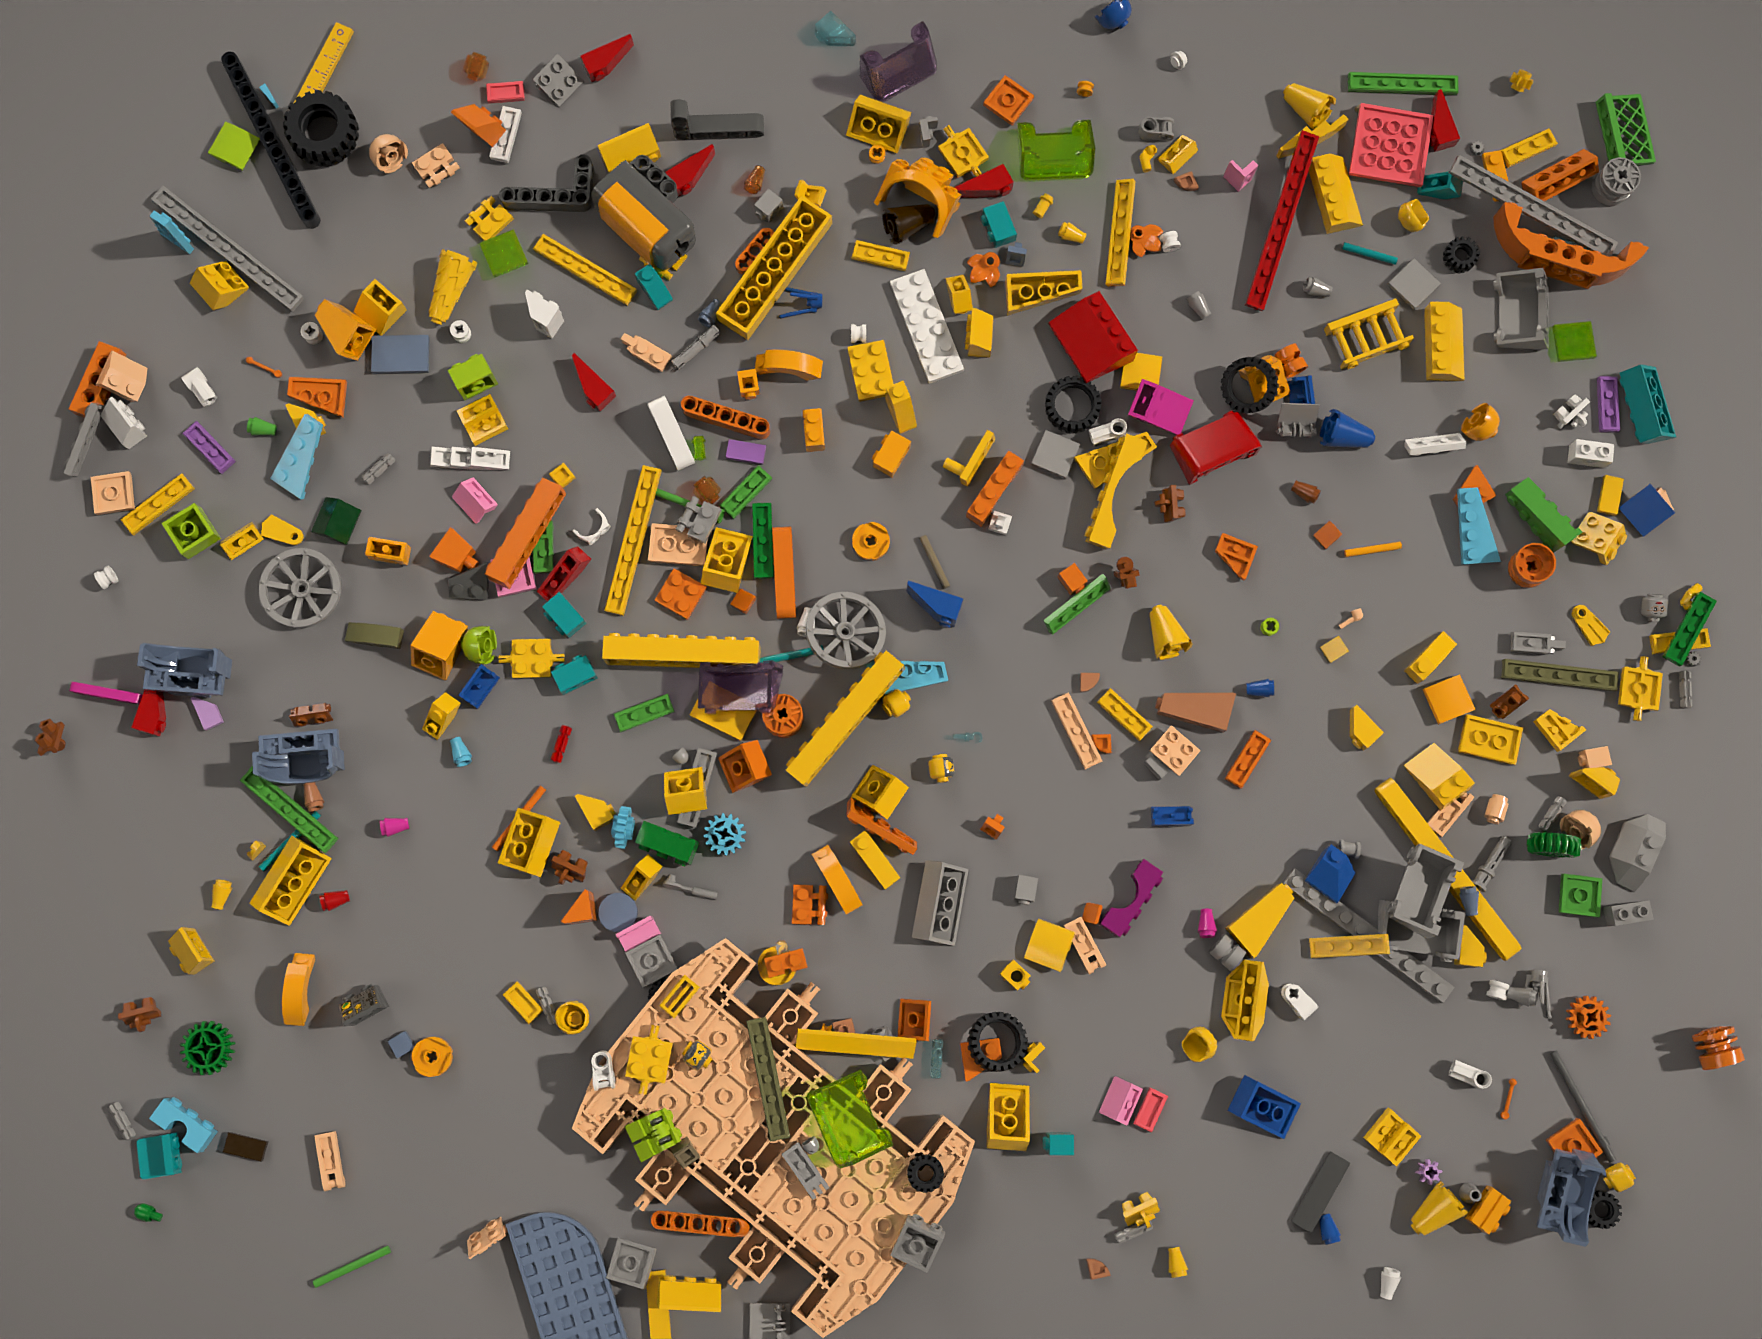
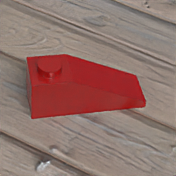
M631 34L580 55L591 82L604 79L634 46Z
M1439 89L1433 97L1431 115L1434 116L1429 144L1433 147L1434 152L1454 147L1460 140L1443 91Z
M713 144L665 172L676 183L678 197L690 193L715 156Z
M1001 164L954 188L957 189L958 193L962 194L960 198L998 197L1009 194L1013 189L1014 182L1005 165Z
M573 353L572 358L587 398L586 403L592 409L597 408L601 411L616 397V394L584 361Z
M578 546L568 549L537 590V593L547 602L558 592L562 594L582 573L591 561V558Z
M144 690L131 728L160 737L166 728L163 691Z

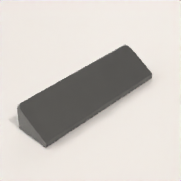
M1331 1151L1329 1152L1291 1220L1293 1223L1310 1233L1313 1232L1346 1173L1350 1162Z

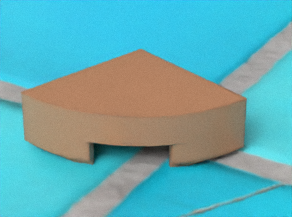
M1192 171L1174 178V182L1183 190L1196 191L1199 188Z
M1080 673V693L1092 689L1097 684L1100 673Z
M1093 1258L1086 1259L1091 1280L1111 1276L1108 1268L1101 1261Z

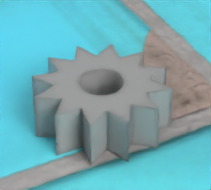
M1479 140L1478 142L1474 141L1469 147L1471 149L1470 152L1472 154L1475 153V156L1477 154L1480 155L1484 152V144L1479 142Z
M1692 651L1686 657L1687 664H1690V666L1694 665V667L1699 665V662L1702 660L1699 654Z

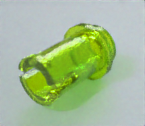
M704 436L692 437L691 444L694 447V460H705L704 443L706 440Z

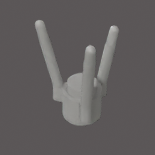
M1531 970V975L1526 977L1524 988H1529L1531 982L1532 986L1540 987V1003L1544 1004L1545 994L1547 1017L1551 1018L1548 972L1544 970ZM1518 1003L1517 1007L1520 1009L1522 1004Z

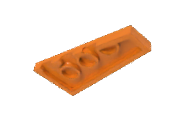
M852 797L847 802V817L849 821L856 825L859 823L871 834H878L886 843L897 845L898 849L902 852H909L914 855L917 850V842L897 828L892 830L886 820L883 818L876 819L870 809L865 806L860 808L855 804V799Z

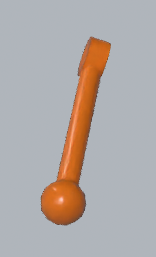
M252 357L246 358V363L273 373L277 378L282 376L280 370H273L254 361Z
M1514 1078L1509 1080L1510 1088L1505 1108L1500 1114L1503 1119L1509 1118L1508 1109L1514 1086L1517 1084Z

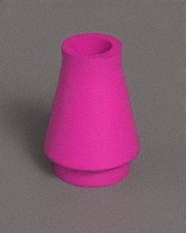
M384 818V820H380L382 836L387 835L389 837L408 830V818Z
M1201 909L1198 926L1200 938H1214L1217 929L1212 909Z

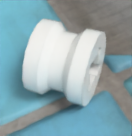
M1169 231L1159 237L1163 243V252H1172L1181 247L1180 242L1177 240V231Z
M457 320L451 324L450 332L457 342L465 343L470 339L471 330L464 321Z
M307 322L301 327V335L307 343L315 345L323 339V332L314 322Z
M851 324V343L856 341L866 343V324L861 326Z
M110 566L104 567V570L101 572L97 571L94 573L95 579L103 589L108 588L111 583L119 582Z
M1490 980V989L1487 991L1486 996L1506 1001L1507 996L1505 994L1510 985Z

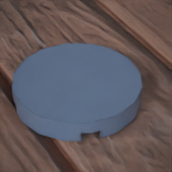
M613 893L601 902L598 916L606 929L613 932H621L635 923L638 917V908L630 896L623 893Z

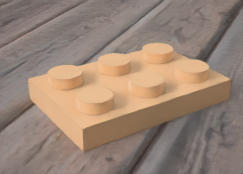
M652 523L648 555L649 562L704 566L707 556L708 539L704 544L688 537L689 528L685 527L683 532L680 533L676 531L677 525Z

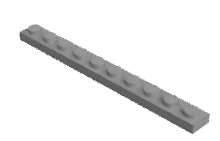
M1461 155L1455 158L1448 172L1502 203H1516L1518 206L1523 207L1522 214L1590 251H1599L1602 255L1610 257L1618 244L1612 238Z
M162 186L151 198L156 205L293 312L305 299L303 295L165 186Z
M1296 868L1291 871L1283 882V885L1287 884L1293 893L1351 936L1378 934V930L1340 901L1336 904L1305 882L1306 876ZM1394 950L1393 954L1378 955L1441 1003L1445 1002L1455 988L1407 951Z

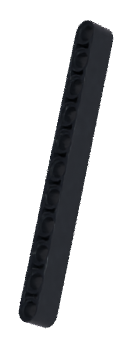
M225 52L221 57L222 64L300 219L308 228L318 227L321 221L242 62L234 52ZM288 168H289V171H288V172L283 173V171H284L285 169H288ZM305 199L304 203L299 204L301 200ZM309 215H313L311 219L306 220Z

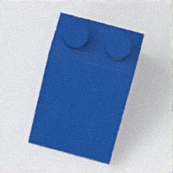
M908 580L906 592L934 620L940 622V626L945 628L955 627L963 598Z
M1244 1075L1227 1111L1285 1139L1301 1103Z

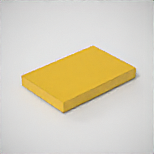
M707 681L690 716L742 741L758 706Z
M1466 714L1458 752L1516 765L1523 728Z

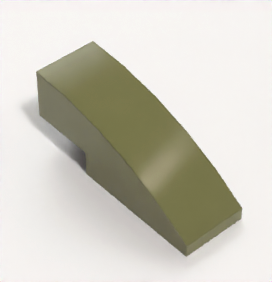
M349 622L345 641L376 647L401 649L404 630L392 626Z

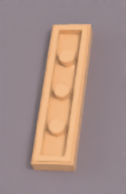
M1069 692L1051 700L1084 770L1101 763L1102 759Z

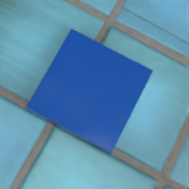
M1651 483L1619 507L1643 537L1675 514V511Z

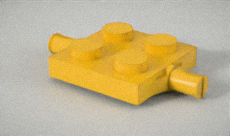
M950 125L945 127L943 130L949 138L938 146V150L957 178L968 172H973L975 177L981 175L982 172L978 167L989 160V156L970 128L954 133Z
M512 639L510 655H499L498 657L499 659H504L499 660V663L511 664L512 678L552 677L553 662H565V658H559L565 657V654H553L551 639Z
M1640 656L1639 667H1623L1621 673L1618 705L1634 709L1633 721H1642V710H1659L1663 673L1648 669L1649 657Z
M651 1025L650 1036H633L625 1077L636 1078L641 1081L639 1094H642L644 1086L643 1094L647 1095L648 1084L651 1082L665 1083L673 1043L657 1038L660 1027L657 1025L655 1033V1025Z

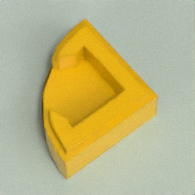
M254 841L250 846L252 850L247 852V856L253 861L265 849L266 845L260 841Z

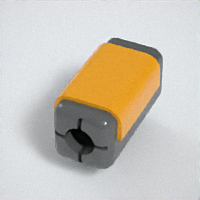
M639 155L630 163L626 160L621 162L593 188L591 195L594 208L600 213L601 219L647 263H650L652 267L657 266L661 270L671 268L680 260V257H683L695 245L696 237L693 222L673 204L678 197L676 183L646 155ZM655 177L660 178L659 180H656V181L652 180V179L655 178ZM668 189L673 190L670 193L665 192Z

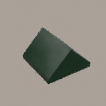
M326 497L311 532L347 545L362 510L340 499Z

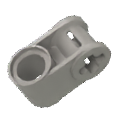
M1146 117L1140 124L1138 135L1143 140L1171 141L1174 139V134L1172 133L1174 119L1170 117ZM1144 127H1149L1151 131L1146 130Z

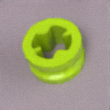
M1275 618L1265 619L1260 626L1262 633L1267 636L1274 635L1279 630V622ZM1267 622L1268 624L1272 623L1274 625L1272 627L1274 631H1272V629L1269 631L1266 629L1268 626L1266 624Z

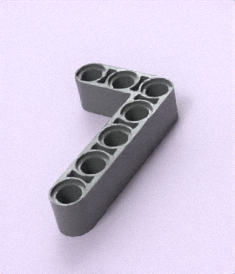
M677 99L670 103L671 124L676 139L757 138L764 135V117L761 114L689 115L688 105L685 100Z
M580 154L576 157L573 189L503 187L499 191V199L503 207L509 210L586 212L592 206L591 192L593 190L594 168L591 158L586 154ZM582 164H588L585 168L580 167ZM587 181L585 185H579L580 182ZM507 196H512L510 200H505ZM525 197H531L530 200L523 201ZM544 197H549L548 201H541ZM562 198H568L567 201L560 202ZM581 198L586 199L583 203L578 202Z

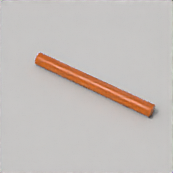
M540 785L522 809L530 811L545 793L546 789ZM512 822L493 844L492 848L497 852L505 843Z

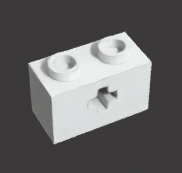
M1576 439L1569 445L1567 463L1606 468L1613 463L1614 444Z

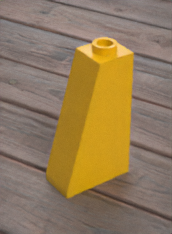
M1277 884L1225 928L1239 946L1246 951L1250 959L1258 956L1294 900L1293 891L1287 884Z

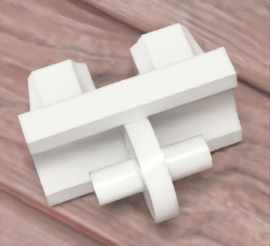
M1574 394L1566 402L1572 409L1570 413L1561 406L1553 414L1559 421L1557 426L1561 429L1573 419L1572 427L1575 428L1577 425L1584 427L1587 424L1586 417L1588 413L1584 411L1581 414L1579 412L1590 401L1587 398L1582 400Z

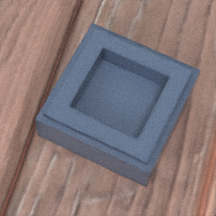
M407 1031L388 1041L396 1058L402 1057L415 1047Z

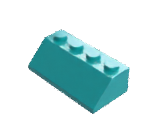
M1640 364L1620 372V384L1626 393L1625 401L1631 410L1630 419L1635 424L1637 440L1643 444H1650L1676 438L1656 367Z

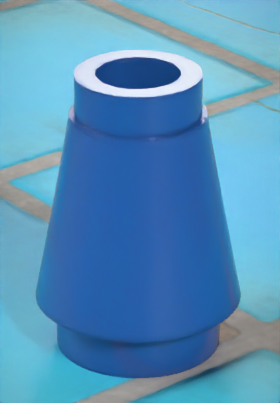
M1268 678L1246 683L1247 695L1269 698L1274 695V680H1269Z
M1322 1215L1319 1219L1322 1241L1324 1240L1325 1245L1341 1241V1234L1331 1215Z

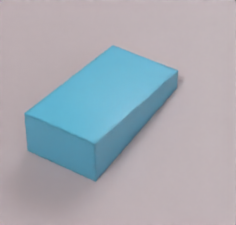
M264 83L259 88L277 109L279 106Z

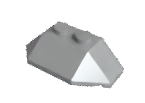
M1649 814L1624 822L1609 855L1616 884L1636 892L1650 875L1666 839L1665 822Z

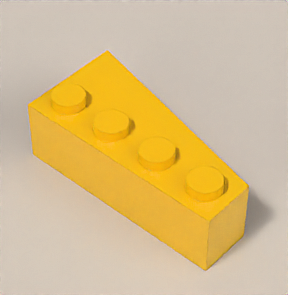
M1081 270L1007 274L1005 278L1007 316L1080 294L1082 291Z

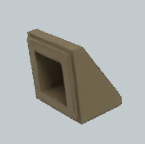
M688 1137L683 1138L671 1147L674 1157L683 1169L700 1158Z

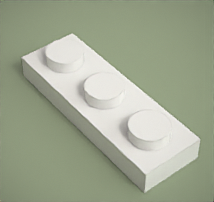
M502 107L500 120L503 122L501 126L506 131L494 147L491 148L489 156L491 160L509 163L522 115L520 109Z
M1460 433L1406 439L1404 447L1409 455L1419 456L1426 453L1436 454L1442 451L1466 449V441Z

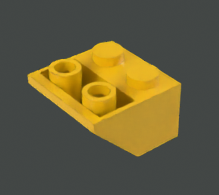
M227 261L196 268L190 281V285L212 310L227 307L249 289V286Z
M376 279L362 291L354 309V313L377 329L375 332L380 336H383L407 311L404 304Z
M972 308L971 314L967 315L965 350H968V356L990 358L993 315L977 308Z

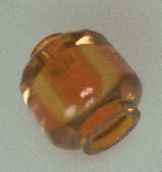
M476 52L466 56L463 71L468 74V79L478 81V78L484 79L489 68L486 56Z
M703 476L693 485L695 487L693 493L702 504L704 501L713 504L720 498L718 494L721 492V488L712 477L706 478Z

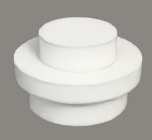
M1175 51L1171 54L1170 62L1172 66L1179 70L1183 69L1185 64H1187L1186 55L1182 51Z

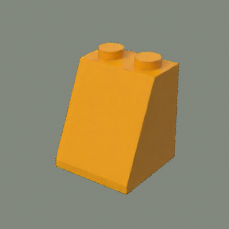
M326 299L319 304L315 314L336 353L357 361L377 330L344 306Z
M433 611L410 645L411 666L446 681L462 649L461 640L467 633L468 626L461 621L448 618L443 613Z

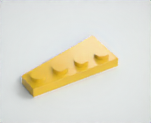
M1147 432L1135 435V437L1148 441L1143 456L1157 448ZM1117 442L1074 457L1094 489L1103 484L1106 473H1110L1112 467L1110 460L1117 453Z

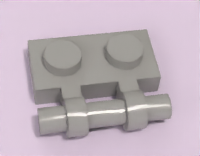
M692 496L690 502H687L685 506L686 510L683 516L679 517L677 521L676 531L682 533L685 527L689 528L688 537L705 544L722 510L705 501L700 508L696 506L699 499ZM692 513H696L697 516L694 521L690 522L689 519Z

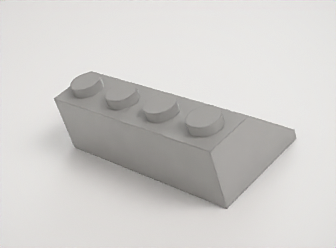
M926 860L912 938L955 946L969 869L944 862Z

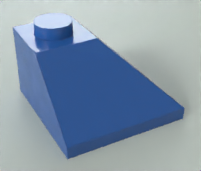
M1331 844L1322 851L1304 881L1337 904L1356 873L1348 856Z

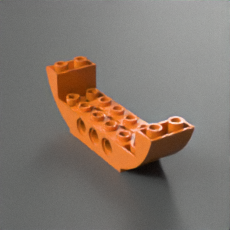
M1505 202L1493 216L1497 239L1508 256L1518 263V268L1525 270L1543 268L1547 277L1585 289H1589L1591 286L1606 284L1621 277L1649 249V247L1644 246L1640 242H1630L1617 257L1602 255L1599 251L1584 249L1580 245L1567 244L1560 239L1548 238L1545 234H1536L1526 228H1517L1523 207L1513 202Z

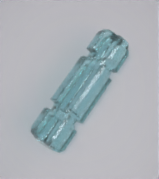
M933 1039L930 1076L931 1078L939 1079L941 1078L940 1067H942L943 1051H941V1048H943V1040Z

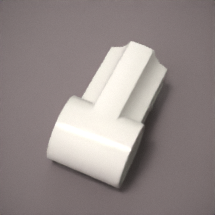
M198 367L181 377L186 386L193 391L204 407L215 402L217 396Z
M1118 418L1114 419L1111 423L1089 429L1088 432L1093 446L1113 439L1118 440L1119 437L1125 435L1127 424L1123 419ZM1120 426L1122 427L1123 431L1119 433L1115 432L1113 430V427Z
M1454 1060L1451 1064L1449 1076L1482 1089L1489 1087L1492 1083L1491 1075L1486 1071L1479 1070L1457 1060ZM1479 1074L1484 1076V1083L1481 1085L1476 1080Z

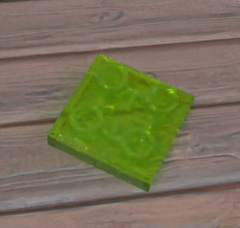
M514 229L479 243L494 278L529 264Z
M1591 321L1555 324L1552 326L1558 362L1595 359L1597 357Z

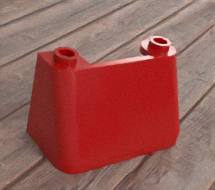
M1233 410L1225 413L1223 418L1183 435L1181 433L1174 436V441L1169 445L1189 485L1197 482V478L1205 477L1210 472L1238 459L1242 460L1246 456L1250 458L1257 455L1262 448L1258 438L1241 415Z

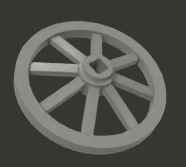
M308 548L290 549L277 555L265 567L259 583L260 600L266 612L279 623L293 628L311 627L325 620L336 608L341 595V578L335 565L322 553ZM303 556L300 579L285 563V560ZM309 557L316 558L324 563L325 566L307 581ZM279 565L292 580V585L269 581L272 573ZM330 571L333 589L312 587ZM268 587L289 590L292 593L271 605L268 597ZM301 587H305L303 592H300ZM311 594L332 596L326 607L321 611L311 597ZM297 597L291 619H287L275 611ZM306 599L316 615L308 619L298 620L303 600Z
M836 592L820 599L811 609L806 621V638L811 650L824 663L838 669H857L869 664L880 653L886 638V626L881 612L870 600L852 592ZM846 600L863 606L851 622H847ZM834 601H840V624L824 608L825 605ZM869 611L874 617L877 626L855 629L854 626ZM819 612L836 630L813 628L817 613ZM842 631H845L848 635H843ZM878 633V640L874 649L855 637L856 635ZM814 635L836 636V638L822 650ZM849 641L868 653V655L852 661ZM840 642H843L846 661L828 655Z

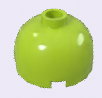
M490 626L473 627L467 631L461 640L463 653L471 662L487 665L494 659L495 655H492V652L497 648V638L495 631L489 629Z

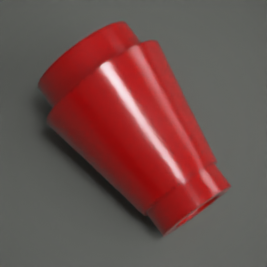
M347 890L324 892V895L319 896L323 911H331L346 902H350Z

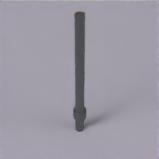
M1558 1051L1550 1053L1597 1139V1144L1603 1150L1609 1163L1615 1161L1616 1157L1609 1146V1140L1602 1134Z

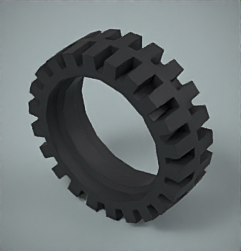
M1244 357L1232 362L1227 367V370L1224 371L1223 378L1221 379L1222 386L1220 388L1223 391V398L1226 399L1225 402L1238 412L1255 413L1264 410L1274 401V397L1278 393L1279 383H1277L1278 376L1275 374V369L1265 360L1256 357ZM1247 366L1256 367L1261 370L1267 380V391L1264 397L1252 404L1238 400L1232 389V380L1235 374L1241 368Z
M1066 376L1064 379H1059L1057 383L1055 382L1046 396L1045 412L1048 415V420L1052 422L1054 427L1057 426L1058 430H1065V433L1083 432L1085 429L1090 428L1097 420L1101 410V398L1099 391L1096 390L1097 387L1092 385L1091 381L1086 383L1082 377L1072 376L1070 378ZM1078 388L1089 396L1091 410L1085 419L1070 422L1063 419L1057 413L1055 399L1062 390Z
M992 1012L983 1015L973 1023L968 1033L970 1035L967 1038V1042H969L968 1050L971 1051L970 1056L975 1059L974 1062L981 1065V1068L991 1072H1002L1015 1067L1024 1058V1052L1028 1047L1026 1045L1028 1037H1025V1034H1027L1026 1030H1023L1022 1023L1018 1022L1016 1017H1012L1009 1013ZM994 1022H999L1009 1027L1015 1036L1016 1042L1012 1055L1008 1059L999 1062L990 1060L985 1056L979 1042L982 1030L985 1026Z

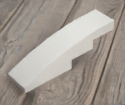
M431 447L430 467L469 470H509L510 451L472 447L471 449Z

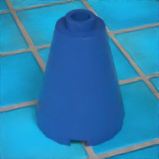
M1331 409L1329 411L1331 415L1329 417L1325 416L1320 430V437H1323V442L1320 441L1321 445L1368 448L1374 443L1375 434L1372 429L1339 410Z

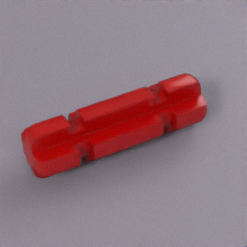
M562 725L559 732L561 734L558 735L554 747L555 752L551 756L553 762L561 763L562 753L565 752L569 740L568 736H570L572 728Z

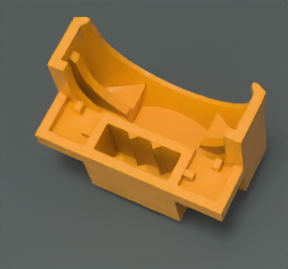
M920 158L911 166L903 159L893 161L874 204L878 206L881 201L885 202L892 186L900 181L903 182L906 189L937 205L938 221L932 236L939 238L944 233L952 214L958 210L961 204L958 201L962 194L958 193L956 188L949 186L954 175L949 173L950 171L947 168L938 167L933 164L934 162L929 158Z

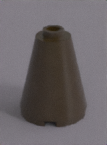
M928 204L890 207L883 210L885 213L882 214V221L886 234L890 233L892 237L890 241L897 245L932 223L936 214L934 208Z

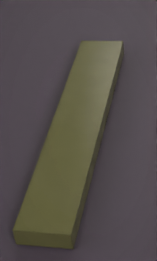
M1503 659L1501 678L1618 691L1619 672Z
M763 1017L746 1021L770 1142L789 1138L790 1133L767 1018Z

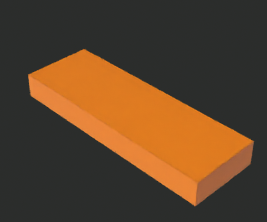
M1254 730L1224 779L1242 789L1271 742V739Z

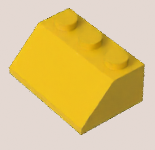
M859 95L854 102L846 136L871 145H881L886 150L898 153L912 112Z
M649 123L598 145L608 174L621 162L626 160L630 163L639 155H646L653 162L661 158L659 147Z
M517 808L498 863L541 878L560 822L544 815Z
M664 1275V1279L659 1278L657 1305L659 1309L721 1312V1283L716 1281L717 1278L705 1277L704 1281L696 1280V1277L684 1276V1280L676 1279V1276Z

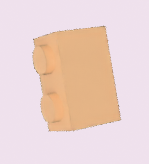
M111 351L95 385L130 402H138L146 383L148 368Z

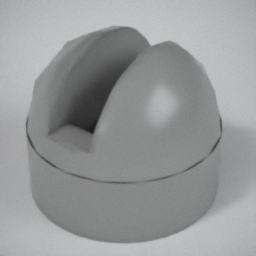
M681 748L673 755L672 759L677 764H685L688 761V753L684 748Z
M815 1136L810 1137L801 1145L809 1154H814V1152L816 1153L819 1150V1142Z

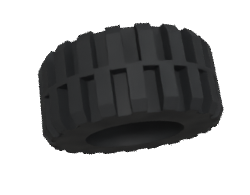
M315 90V93L312 94L309 91L305 93V96L295 98L296 102L294 104L291 102L288 106L290 111H286L284 114L286 121H283V128L285 130V137L297 156L309 164L314 162L316 166L321 167L323 163H326L327 166H332V162L337 161V163L343 161L342 158L344 156L348 158L351 155L350 150H354L357 146L355 141L359 139L358 123L348 103L343 101L337 94L333 96L332 92L325 91V93H322L321 90ZM328 116L337 120V129L328 139L314 141L306 138V128L313 119Z

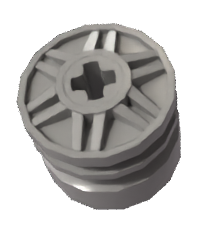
M1618 157L1610 160L1592 181L1591 190L1593 196L1598 202L1606 206L1620 205L1640 184L1641 173L1639 167L1627 158Z

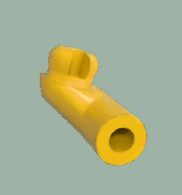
M1696 583L1690 587L1680 600V606L1688 610L1692 603L1691 599L1698 592L1702 591V586Z

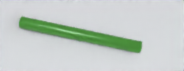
M387 1245L313 1280V1285L315 1288L390 1254L391 1249Z

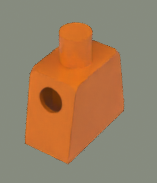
M451 527L429 556L436 563L459 573L465 567L473 569L479 565V562L472 558L476 551Z

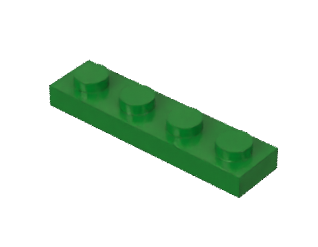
M752 503L754 579H772V504Z
M1702 592L1696 594L1662 656L1663 658L1679 667L1683 665L1717 602L1716 600Z

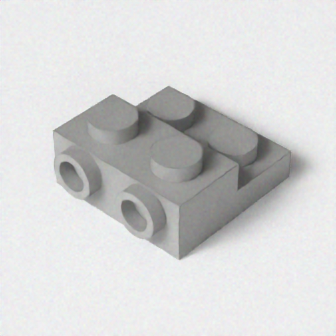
M908 1214L890 1256L928 1273L942 1244L945 1231L937 1223L930 1225L924 1222L923 1217L914 1214L911 1216Z

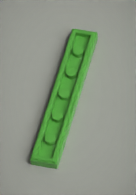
M1349 72L1348 92L1435 95L1439 89H1442L1444 95L1458 94L1457 75Z
M253 766L240 779L246 787L322 852L327 853L339 839L276 784L254 775Z

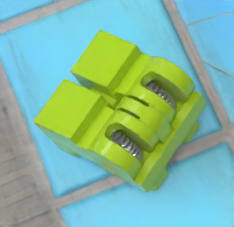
M666 1107L625 1125L632 1143L639 1139L642 1141L634 1145L641 1162L681 1141V1131L679 1128L674 1127L672 1122L674 1116L671 1110H667Z

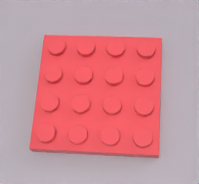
M1361 103L1359 105L1349 175L1422 187L1434 115Z

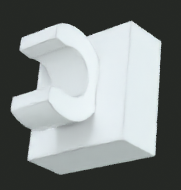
M994 511L988 530L1006 535L1012 516Z

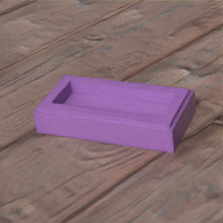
M729 439L726 459L763 465L766 445Z

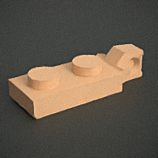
M626 333L621 337L622 343L628 346L627 350L631 355L660 372H663L672 358L671 354L642 337L635 335L633 338Z

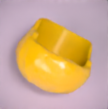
M1418 199L1403 203L1398 212V219L1401 225L1410 232L1421 231L1429 220L1428 214Z
M578 1001L565 1002L556 1010V1024L567 1035L579 1034L589 1024V1011L583 1003Z
M1194 1027L1189 1030L1182 1041V1048L1190 1060L1202 1062L1215 1055L1217 1040L1205 1027Z

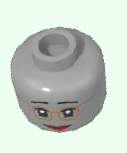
M1647 594V597L1642 599L1641 615L1648 617L1647 621H1660V618L1667 616L1668 600L1663 598L1662 594Z

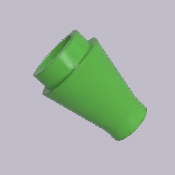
M257 417L249 418L247 432L251 433V435L275 436L277 425Z

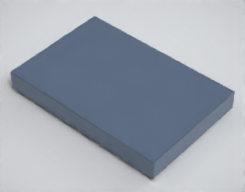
M429 335L372 336L371 372L373 374L429 373Z

